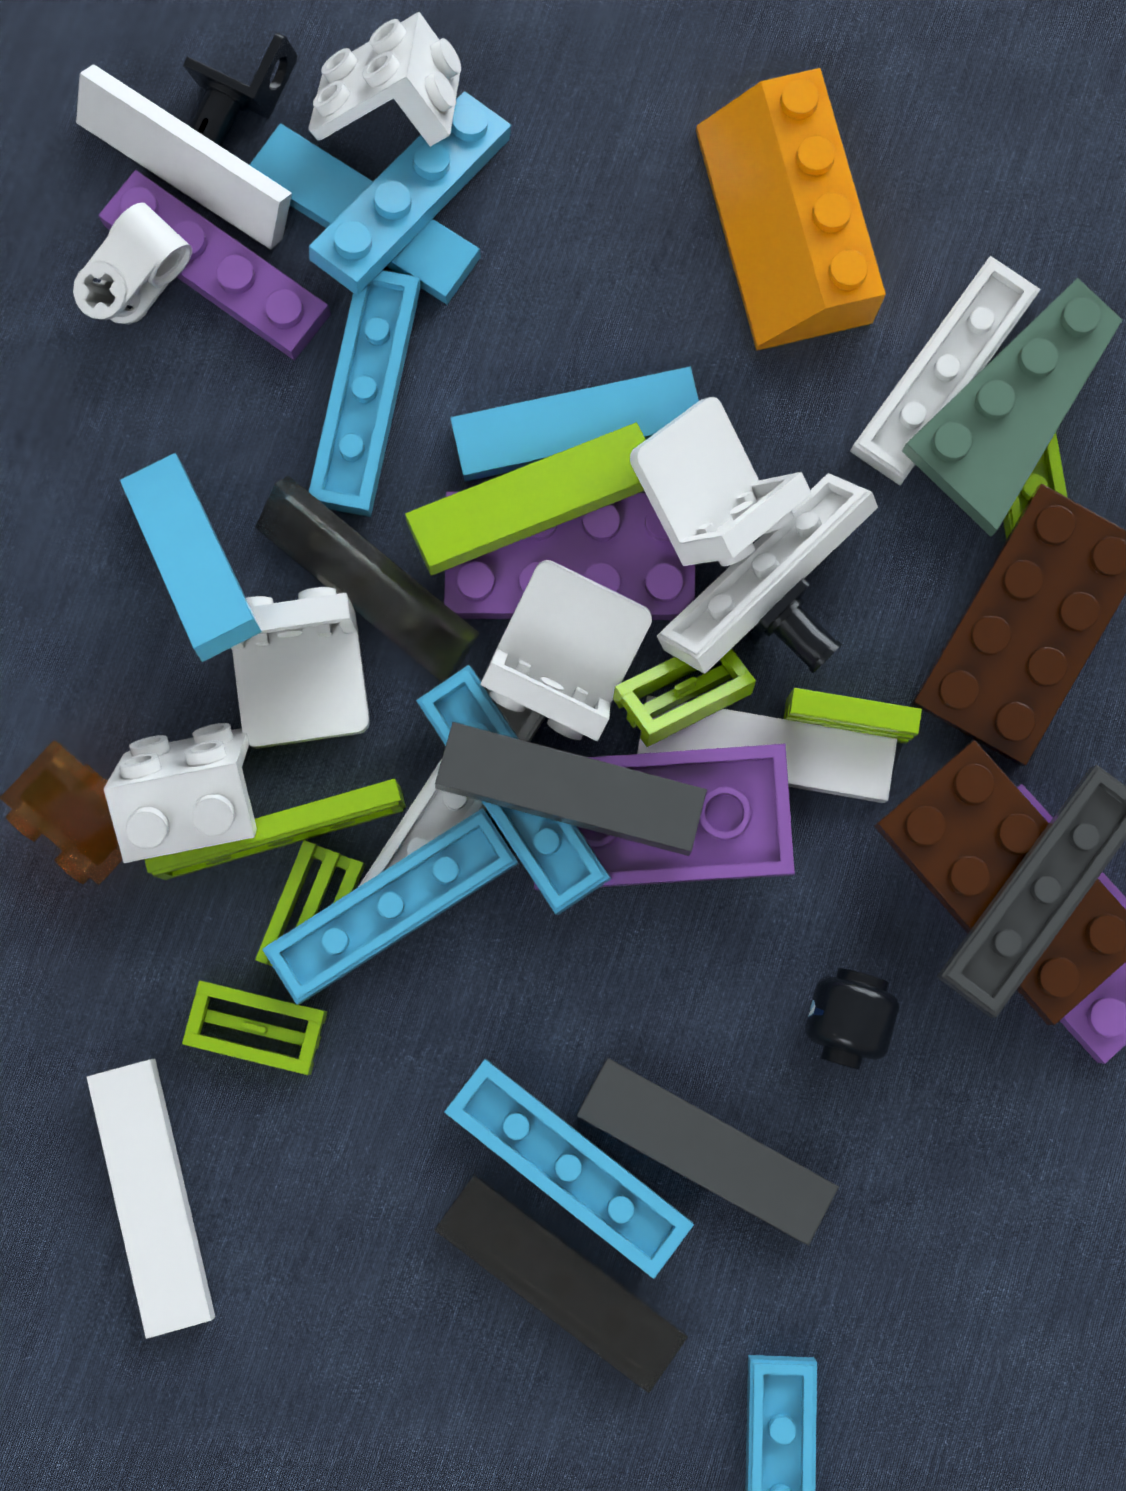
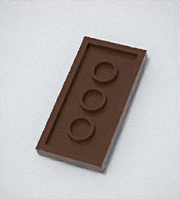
M1040 484L1030 498L911 704L1016 764L1026 766L1126 594V530L1044 484Z
M974 740L885 815L874 827L961 927L969 933L1049 823ZM1099 879L1095 881L1017 988V991L1047 1025L1057 1024L1126 962V909Z

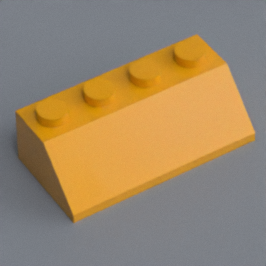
M821 68L760 81L696 126L697 138L756 351L873 324L886 295Z

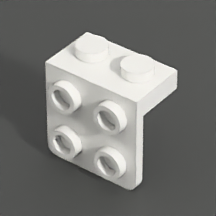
M420 12L415 13L402 22L398 19H392L384 23L373 33L369 42L352 52L349 48H344L333 54L321 69L322 76L317 96L313 101L314 108L308 128L316 140L326 138L393 98L430 147L450 136L461 64L453 46L444 38L438 39Z
M715 397L698 401L634 448L630 454L631 466L683 566L719 561L721 566H729L745 559L754 552L753 542L763 534L774 532L791 522L794 518L792 510L812 495L802 472L764 480L758 479L721 402Z
M544 560L536 566L480 685L490 689L489 696L491 699L507 709L524 712L527 707L549 718L547 721L549 727L565 737L581 740L583 735L598 742L609 720L615 686L622 682L651 626V612L647 607L551 560Z
M317 587L299 592L298 600L273 603L271 597H247L248 604L262 632L231 647L242 733H247L249 746L259 749L365 732L370 725V716L356 612L348 594H337L336 589L331 587Z
M218 723L195 730L192 733L193 738L168 742L167 736L158 735L137 740L129 745L130 751L123 754L104 787L123 863L255 837L257 827L242 770V765L249 748L247 732L242 733V728L231 730L229 723Z

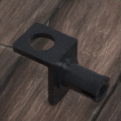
M279 33L274 35L250 86L190 57H186L183 67L194 81L206 90L190 127L222 147L239 110L246 111L248 109L269 119L298 58L287 37ZM279 60L278 70L273 81L270 83L272 71Z
M802 578L746 636L756 644L765 634L768 637L775 634L814 673L842 644L838 640L836 641L801 607L804 603L801 597L810 586V583Z

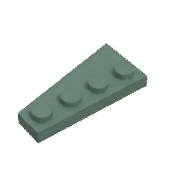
M1077 278L906 443L902 452L992 537L1000 527L1121 324L1122 319Z

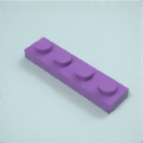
M137 170L131 174L98 215L103 225L110 230L120 215L137 203L148 205L192 247L191 258L177 278L294 361L331 315L328 304Z

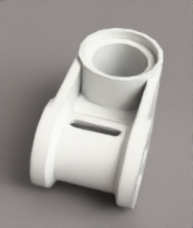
M137 203L120 215L111 227L108 237L85 267L79 271L74 281L73 289L76 304L84 314L91 318L110 319L115 323L128 325L138 322L147 314L149 308L167 285L184 270L191 258L192 247L148 205ZM94 278L100 279L101 282H100V283L94 282L93 279H94ZM127 305L133 306V308L131 309L126 307Z

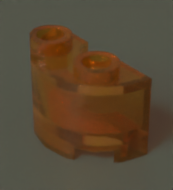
M54 740L0 797L11 808L10 812L5 816L6 819L33 842L42 834L49 838L62 851L54 859L55 862L82 885L90 878L100 885L123 860L104 793V787L108 781L87 763L83 765L64 745Z

